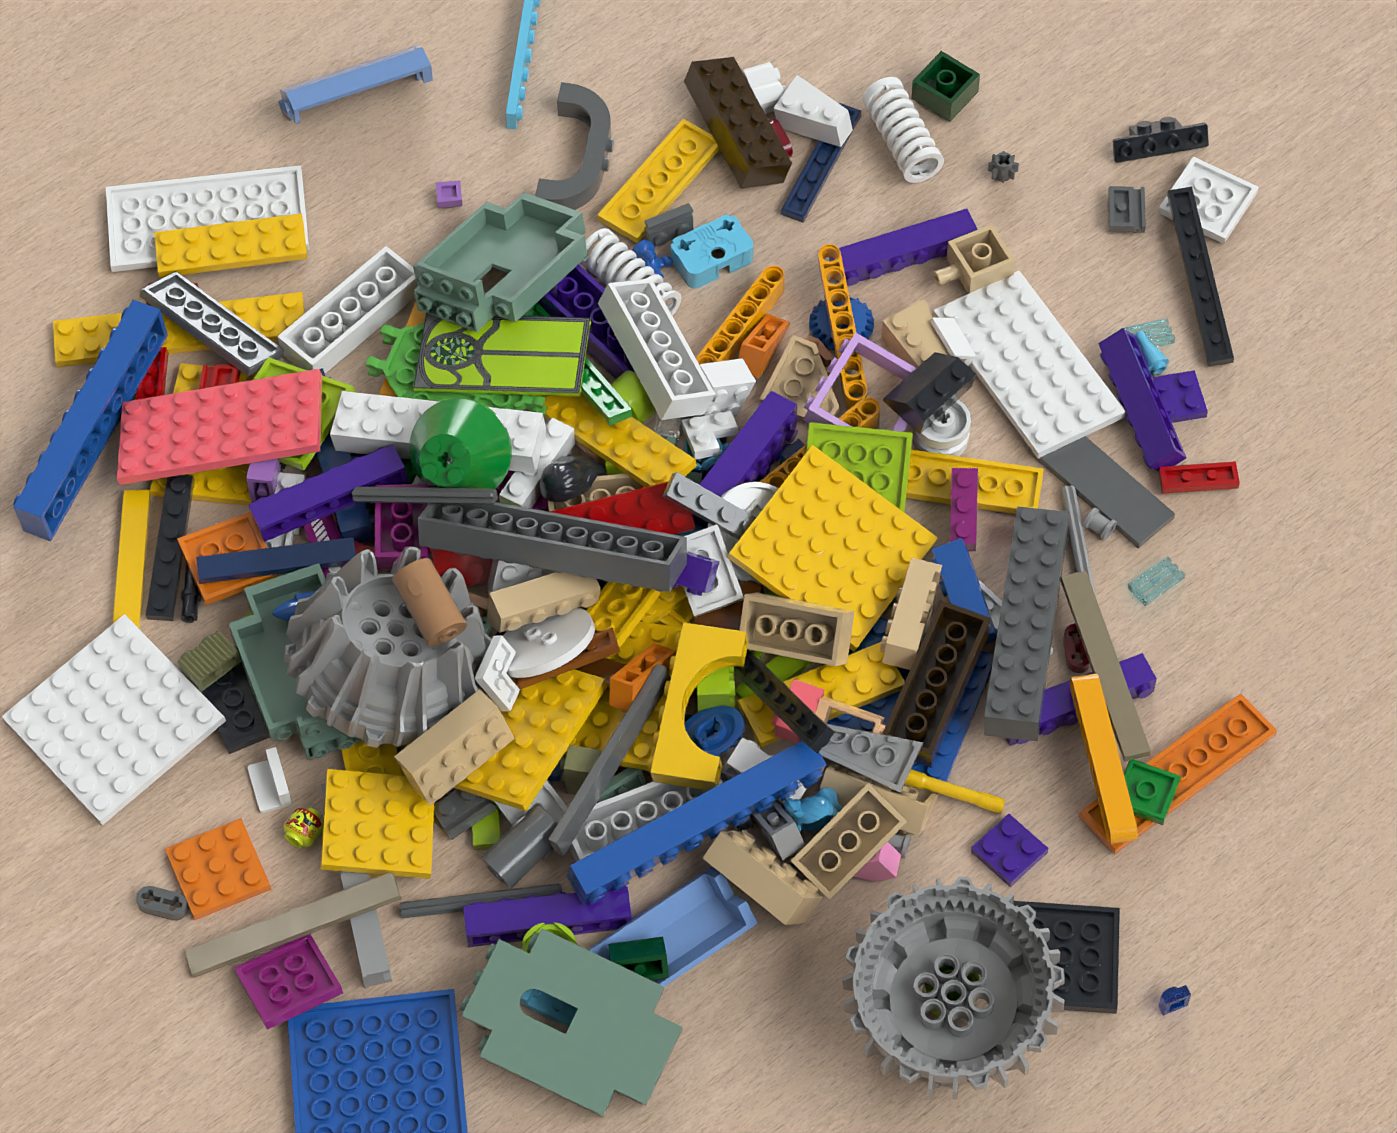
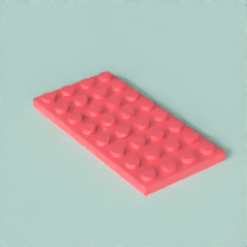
M320 369L123 402L117 469L119 484L124 485L320 452L322 373Z

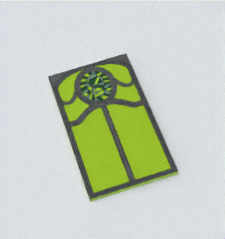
M426 313L413 389L414 391L580 396L591 319L522 316L516 322L495 315L476 332Z

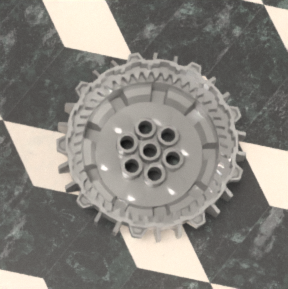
M411 546L405 547L393 563L391 574H378L374 553L368 549L355 555L337 573H328L325 584L311 597L298 600L295 614L289 620L286 633L293 642L286 645L284 651V661L289 663L287 674L296 679V693L308 700L306 710L313 717L320 716L322 719L327 720V725L335 727L347 734V736L361 738L366 742L367 746L376 748L383 743L392 744L396 747L411 744L479 689L486 695V692L474 678L492 639L485 633L479 609L475 603L470 601L465 580L456 568H450L443 574L441 579L465 619L467 627L456 638L435 647H429L392 582L393 576L400 569L421 559V551Z
M958 877L954 884L943 886L939 878L936 879L935 886L919 889L917 884H914L913 894L904 896L897 891L888 896V909L884 913L872 910L870 913L872 924L868 930L858 929L856 931V941L860 945L849 947L846 955V962L855 969V972L842 977L843 989L854 992V997L844 1000L845 1013L854 1014L850 1019L854 1033L870 1036V1040L864 1046V1056L869 1058L877 1054L885 1057L881 1064V1073L883 1075L900 1070V1079L910 1084L917 1078H928V1097L933 1096L935 1088L944 1086L950 1087L953 1090L952 1099L957 1100L959 1082H968L976 1091L987 1088L990 1076L991 1079L1006 1088L1008 1086V1077L1005 1071L1018 1069L1026 1075L1029 1065L1024 1054L1027 1051L1041 1053L1048 1041L1045 1035H1057L1058 1022L1049 1018L1051 1012H1063L1065 1002L1064 999L1052 992L1057 987L1063 985L1065 980L1064 969L1055 966L1060 962L1059 949H1048L1046 944L1050 940L1048 928L1036 929L1033 925L1036 912L1029 905L1014 906L1013 894L1010 893L1005 898L992 892V885L989 883L983 890L975 888L968 877ZM944 965H949L954 971L951 974H942L939 969ZM970 973H977L981 976V979L977 982H971L966 977ZM929 984L934 989L930 993H922L919 987ZM950 992H958L961 998L951 1001L946 995ZM978 999H984L988 1002V1006L980 1009L975 1007L973 1003ZM934 1010L939 1012L941 1016L936 1020H930L926 1017V1014ZM963 1018L968 1021V1024L963 1028H959L953 1022L955 1019Z

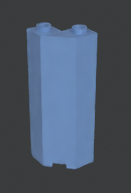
M413 46L280 89L282 99L278 102L282 113H287L290 121L294 120L295 124L300 123L299 111L413 74L417 81L422 80L423 83L433 81L432 67L424 49Z
M710 867L587 950L610 960L608 948L610 943L663 936L669 978L651 981L665 987L748 931L758 922L747 901L736 896L726 877L715 868Z

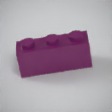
M952 468L950 542L962 538L968 551H976L978 468Z

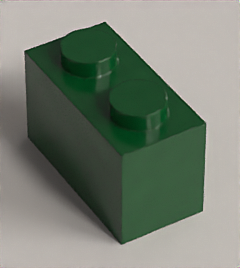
M663 936L608 944L610 961L649 980L669 978Z

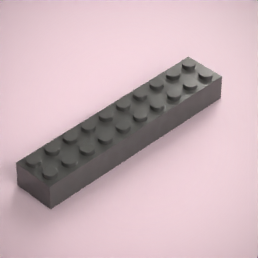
M495 502L493 505L429 503L418 518L420 546L430 547L435 550L452 551L457 554L479 556L483 559L490 558L506 563L522 564L531 568H543L558 573H570L580 577L602 579L606 582H618L633 587H645L659 592H670L687 565V537Z
M1017 506L984 715L985 736L1038 741L1061 585L1060 579L1068 536L1069 512Z

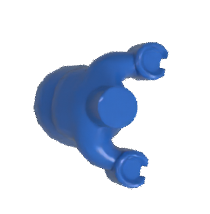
M643 240L632 249L636 253L637 258L645 261V266H650L654 270V274H659L662 278L664 276L660 270L665 266L669 267L673 264L670 256L663 255L658 259L655 254V246L651 241Z

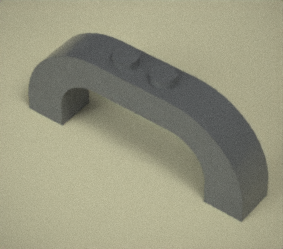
M561 82L557 99L558 116L579 119L590 128L584 158L580 170L568 179L548 180L539 178L535 196L576 210L587 204L598 192L604 171L608 172L610 157L607 156L608 152H613L614 138H611L610 112L603 99L586 87Z

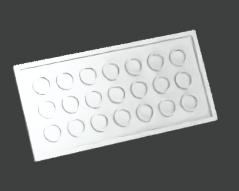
M301 165L106 187L112 272L157 267L154 232L301 213L303 215L307 250H310Z
M1020 271L934 310L933 316L936 318H954L976 354L975 359L970 363V367L1038 459L1125 418L1126 411Z

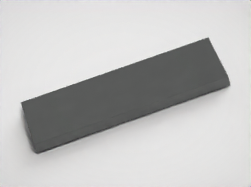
M174 272L140 291L142 299L153 307L160 309L161 313L247 376L259 371L268 357L275 360L283 357L284 350L178 272Z
M1086 436L1039 459L1032 452L1030 446L1028 448V452L1066 486H1074L1076 494L1090 507L1099 509V513L1109 520L1114 519L1117 521L1115 528L1137 548H1140L1175 518V513Z

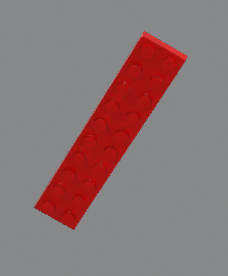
M669 481L548 511L673 535L695 529L692 513L662 497ZM431 549L434 565L440 577L448 569L456 568L463 576L466 587L489 581L493 559H483L474 555Z

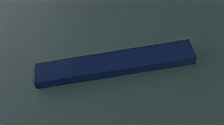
M839 103L848 110L852 129L854 130L861 117V110ZM852 132L841 147L818 141L784 203L781 215L804 223Z
M354 537L196 558L199 584L291 573L318 563L321 569L344 566L356 553Z

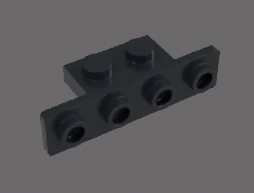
M1164 117L1160 121H1141L1137 125L1129 126L1130 136L1115 138L1112 141L1114 161L1119 163L1207 147L1209 145L1208 125L1206 123L1182 126L1176 118Z

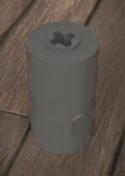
M535 803L525 814L521 815L510 825L511 828L481 856V859L495 877L512 889L541 859L544 860L553 851L549 837L558 823L540 805Z

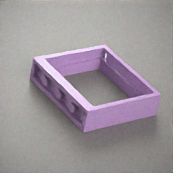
M855 332L851 340L846 338L839 350L842 353L839 359L834 357L827 371L830 372L828 378L822 377L815 389L818 391L815 398L810 396L804 408L808 411L803 420L807 423L850 426L821 409L820 405L853 351L902 380L917 368ZM900 417L892 431L904 432L908 423Z

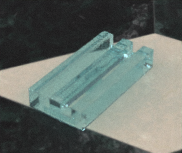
M1168 318L1124 328L1133 335L1143 331L1149 342L1155 347L1175 343V336L1172 334ZM1160 335H1166V336H1163V337L1151 339L1152 337H1156V336H1160Z
M1166 557L1130 582L1128 589L1146 606L1185 578V573L1179 571L1178 566L1172 564L1171 559ZM1169 575H1174L1172 578L1167 580L1165 583L1157 587L1155 590H1153L1146 596L1143 595V593H1145L1152 587H1155Z

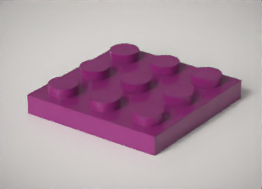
M311 934L290 941L234 968L238 979L267 1030L343 994L340 983Z

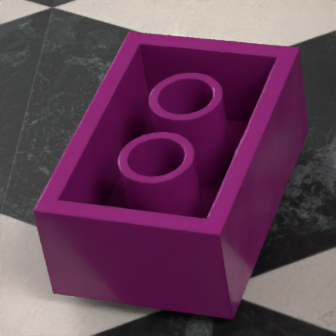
M426 484L375 485V487L428 488ZM375 503V559L377 570L392 569L393 563L405 547L418 548L421 551V559L429 558V547L419 545L418 518L429 503Z

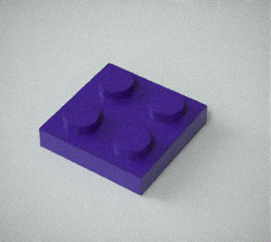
M1195 370L1153 377L1172 423L1207 417L1208 410Z
M1007 814L971 847V853L1011 887L1048 853L1049 848L1011 814Z

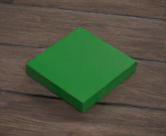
M1134 759L1129 760L1124 777L1134 815L1163 825L1181 781V776Z

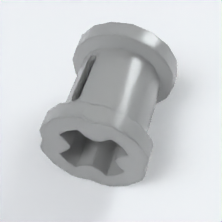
M1093 508L1083 522L1085 529H1092L1101 535V539L1104 541L1109 538L1117 525V521L1114 519L1109 520L1100 514L1097 508Z
M895 834L888 842L901 854V858H906L911 835L901 836Z

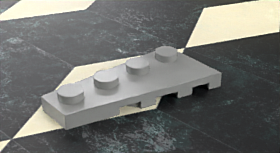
M827 724L835 733L830 738L829 743L819 751L822 756L901 792L923 742Z

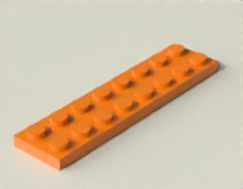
M1241 693L1146 762L1148 765L1181 776V781L1167 816L1276 735L1277 729ZM1098 799L1080 811L1079 817L1114 854L1133 842L1109 844ZM1134 815L1138 837L1157 824Z

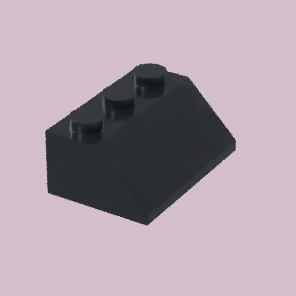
M934 352L887 394L882 401L917 433L921 434L971 389L977 374L960 358Z

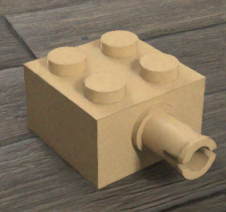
M993 224L948 241L947 260L950 266L933 271V277L938 286L958 279L969 294L1014 275L1016 260Z

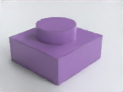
M460 180L436 182L438 208L463 206Z

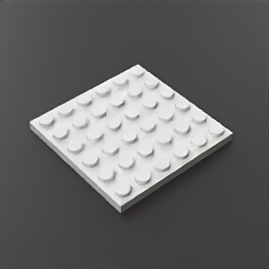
M125 614L2 716L11 729L102 826L226 721L225 717Z

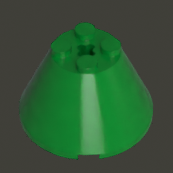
M451 398L434 404L419 417L410 437L409 452L413 469L420 481L426 484L428 488L496 489L506 477L511 464L512 445L507 428H504L492 409L472 399Z

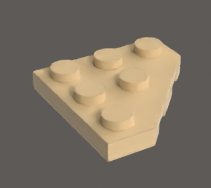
M793 334L760 397L761 403L769 392L773 391L796 403L797 416L801 420L804 419L808 411L804 408L810 396L814 398L817 396L818 391L815 389L821 378H828L815 343ZM831 387L820 408L836 417L840 408Z

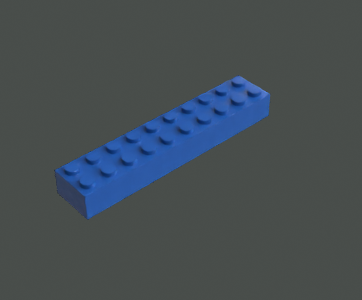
M132 300L129 307L123 310L120 323L117 328L115 327L111 331L109 342L105 348L100 350L98 361L94 368H91L86 375V382L81 389L77 390L71 408L65 411L60 427L52 433L49 446L46 451L40 454L37 467L34 472L28 475L26 486L22 493H19L14 500L13 508L24 532L50 542L53 539L122 416V403L132 400L138 386L168 336L160 309Z
M800 741L570 865L566 876L582 905L588 901L591 905L602 900L605 897L604 894L613 888L615 892L629 885L628 881L637 875L639 879L645 877L653 871L652 868L661 862L663 866L669 864L677 858L676 855L685 849L687 853L698 848L701 845L700 842L709 836L710 840L715 839L730 824H733L734 827L739 826L747 821L748 816L754 811L758 814L763 813L771 808V804L778 798L781 801H785L786 798L795 795V791L802 785L806 789L819 781L818 778L823 775L822 771L827 764L820 752L817 754L803 741Z

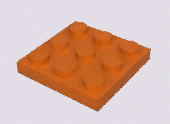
M251 512L177 538L178 545L205 605L244 591V588L279 577V574L199 584L196 557L267 548Z
M241 818L165 848L194 920L272 890Z

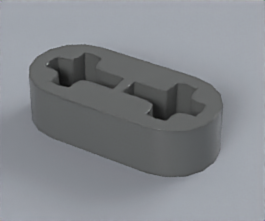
M154 886L143 887L137 893L136 900L139 909L146 914L177 921L184 918L188 913L186 898L180 893ZM150 896L154 897L155 901L145 904L144 899H149ZM176 902H179L181 908L176 907L175 911H171L170 905L174 906Z

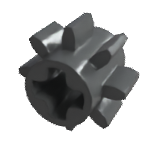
M1005 151L992 155V162H988V171L992 172V179L1002 183L1009 179L1014 180L1015 172H1018L1019 163L1014 162L1015 155Z

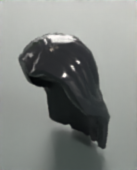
M563 456L557 461L551 462L543 470L540 479V492L544 498L551 502H565L587 492L597 476L606 474L607 470L590 456Z

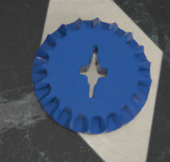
M849 295L856 333L869 339L874 329L872 310L868 309L866 303L860 302L859 298L853 299ZM820 300L819 304L813 307L809 317L810 332L826 348L834 350L825 300ZM842 302L833 303L836 307L844 305ZM843 324L840 329H846L848 326Z
M717 706L704 709L693 715L685 723V730L697 747L711 755L720 757V754L724 752L729 753V748L737 746V741L742 739V733L745 731V722L740 712L735 708Z

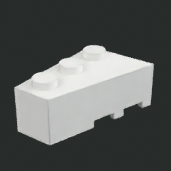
M796 75L773 108L776 119L784 130L841 147L853 130L848 110L798 75Z
M742 738L722 762L723 767L720 778L728 781L771 758L773 755H768L760 750V747L755 742ZM804 786L799 787L795 791L796 794L790 798L800 800L806 790ZM778 798L776 801L785 810V806L783 805L785 801H781L780 798Z

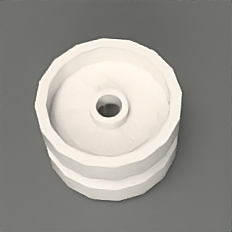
M957 400L921 434L913 430L914 445L917 450L960 456L967 448L971 426L970 412L965 404Z

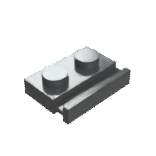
M1109 186V232H1134V230H1141V233H1145V187L1133 189V187Z
M687 203L644 220L646 225L644 227L645 240L651 241L654 246H661L680 235L692 231L693 209L691 205Z
M459 789L434 805V814L451 840L497 810L491 800Z

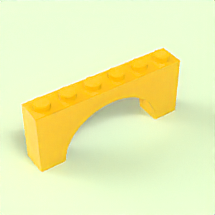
M683 623L681 632L677 631L675 637V647H678L676 656L671 657L669 667L672 676L670 681H666L664 696L667 699L665 706L661 705L659 711L660 731H655L653 746L656 747L655 754L650 756L648 761V772L651 773L654 782L703 790H711L719 786L723 767L721 759L718 756L701 750L693 743L685 730V711L693 690L705 677L725 667H744L749 643L745 631Z

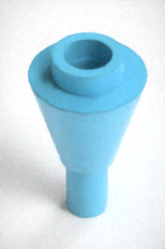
M1143 331L1137 332L1135 337L1141 347L1151 374H1161L1167 369L1169 359L1149 342Z

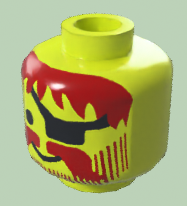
M311 807L294 810L283 826L285 839L299 849L312 846L323 832V823L320 820L322 818L321 814Z

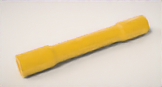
M912 769L905 782L906 785L968 802L998 814L1002 813L1005 803L1004 798L939 780Z

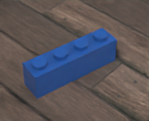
M960 538L933 548L935 558H932L931 562L942 565L941 576L943 581L939 582L944 597L948 596L951 604L991 618L968 548L963 539ZM992 618L990 633L985 644L996 641L997 638Z

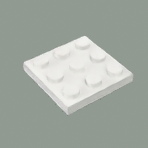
M1193 157L1171 190L1192 186L1204 235L1224 244L1257 195L1259 187ZM1166 196L1159 207L1158 213L1173 220L1168 197Z

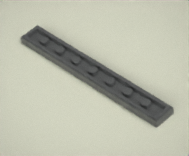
M655 665L550 835L549 842L557 854L562 856L566 854L663 696L665 683L671 680L665 666Z

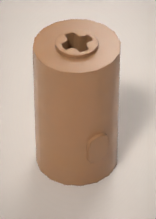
M430 558L416 560L400 569L393 576L392 582L429 647L447 643L466 629L467 623Z

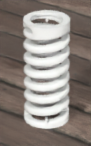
M886 77L870 85L864 92L862 101L867 111L871 114L872 120L876 123V127L881 133L883 140L887 143L889 151L892 152V156L897 162L899 169L903 172L905 180L910 183H919L933 177L942 168L944 158L940 150L935 147L934 140L930 138L928 129L924 128L925 124L919 118V113L914 109V104L909 100V95L904 90L900 79ZM884 90H886V93L883 94L882 96H880V97L876 100V102H874L875 99H876V97H877L881 92H883ZM930 158V159L927 160L926 162H924V163H922V164H920V165L914 166V165L917 164L918 162H920V161H922V160H924V159Z
M603 228L593 233L585 241L588 254L591 245L597 239L600 240L593 248L590 256H587L580 262L589 269V272L597 276L599 281L607 286L608 283L651 278L663 301L666 303L669 298L672 300L667 308L672 316L675 314L681 303V294L678 291L672 290V286L668 282H663V278L659 274H654V270L650 266H645V261L637 258L634 251L628 250L625 243L619 242V238L613 232ZM616 253H618L617 256H616L610 263H608V262L610 261V259H611ZM626 261L624 266L619 271H617L619 267ZM635 269L632 275L627 278V276Z

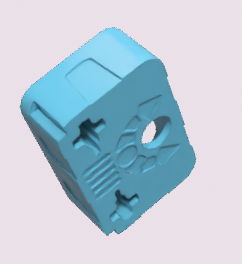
M726 214L674 238L671 244V258L687 285L691 288H699L719 279V270L728 265L729 273H732L752 263L753 241L745 232L738 219L734 215L730 217L729 214ZM715 249H721L725 252V256L716 259L711 256V252Z

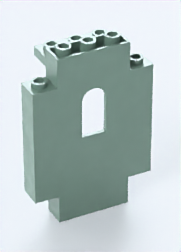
M524 192L507 208L485 202L413 266L418 286L414 290L418 310L476 332L495 315L516 322L588 256L585 236L583 235L586 233L583 213ZM491 268L508 273L491 290L484 294L482 280L479 279Z
M319 563L244 588L246 601L252 615L229 623L235 647L239 650L243 668L271 741L285 740L291 737L292 734L297 733L307 760L322 758L328 752L337 749H347L354 743L363 741V739L355 736H347V734L335 727L327 725V720L322 719L320 716L313 717L306 710L308 700L296 693V679L287 674L289 663L284 661L285 647L293 643L286 635L289 621L272 615L279 605L292 600L295 594L317 591L325 584L326 579Z
M543 928L539 934H533L528 948L531 949L530 954L500 939L496 945L492 943L485 956V959L489 961L484 970H478L473 980V984L476 987L471 996L466 995L460 1007V1010L464 1011L462 1014L464 1019L485 1031L486 1029L491 1031L489 1036L484 1035L478 1047V1050L482 1051L480 1054L481 1059L601 1117L604 1116L615 1092L646 1106L683 1030L682 1026L653 1013L662 996L664 986ZM537 989L577 1008V1012L566 1034L525 1015L520 1008L522 995L528 990Z

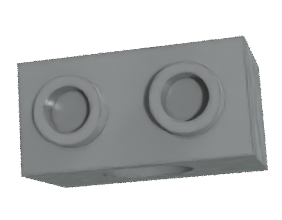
M775 800L771 804V808L760 814L754 811L752 817L762 837L779 857L784 860L796 854L797 851L806 845L794 820Z

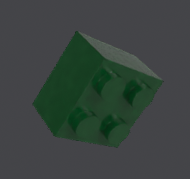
M940 51L912 81L911 99L951 122L979 92L980 74L945 52Z

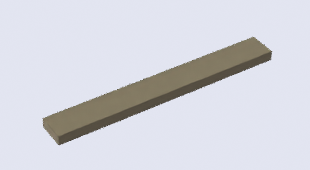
M1087 571L1061 576L1060 581L1093 674L1097 673L1099 676L1111 726L1123 760L1129 761L1150 756V747Z
M390 872L187 949L185 952L191 974L196 978L399 901L402 898L395 876Z

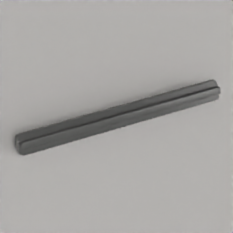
M355 487L352 491L353 501L373 503L493 505L498 499L495 489Z
M557 883L406 901L399 904L401 918L464 911L463 906L470 905L473 902L492 903L504 898L518 900L530 895H537L539 897L551 896L556 892H562V886Z

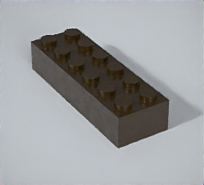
M727 57L692 61L684 83L740 188L784 183L792 162L735 58Z
M942 600L938 605L882 735L923 742L915 762L930 768L933 766L989 636L991 626L990 617Z

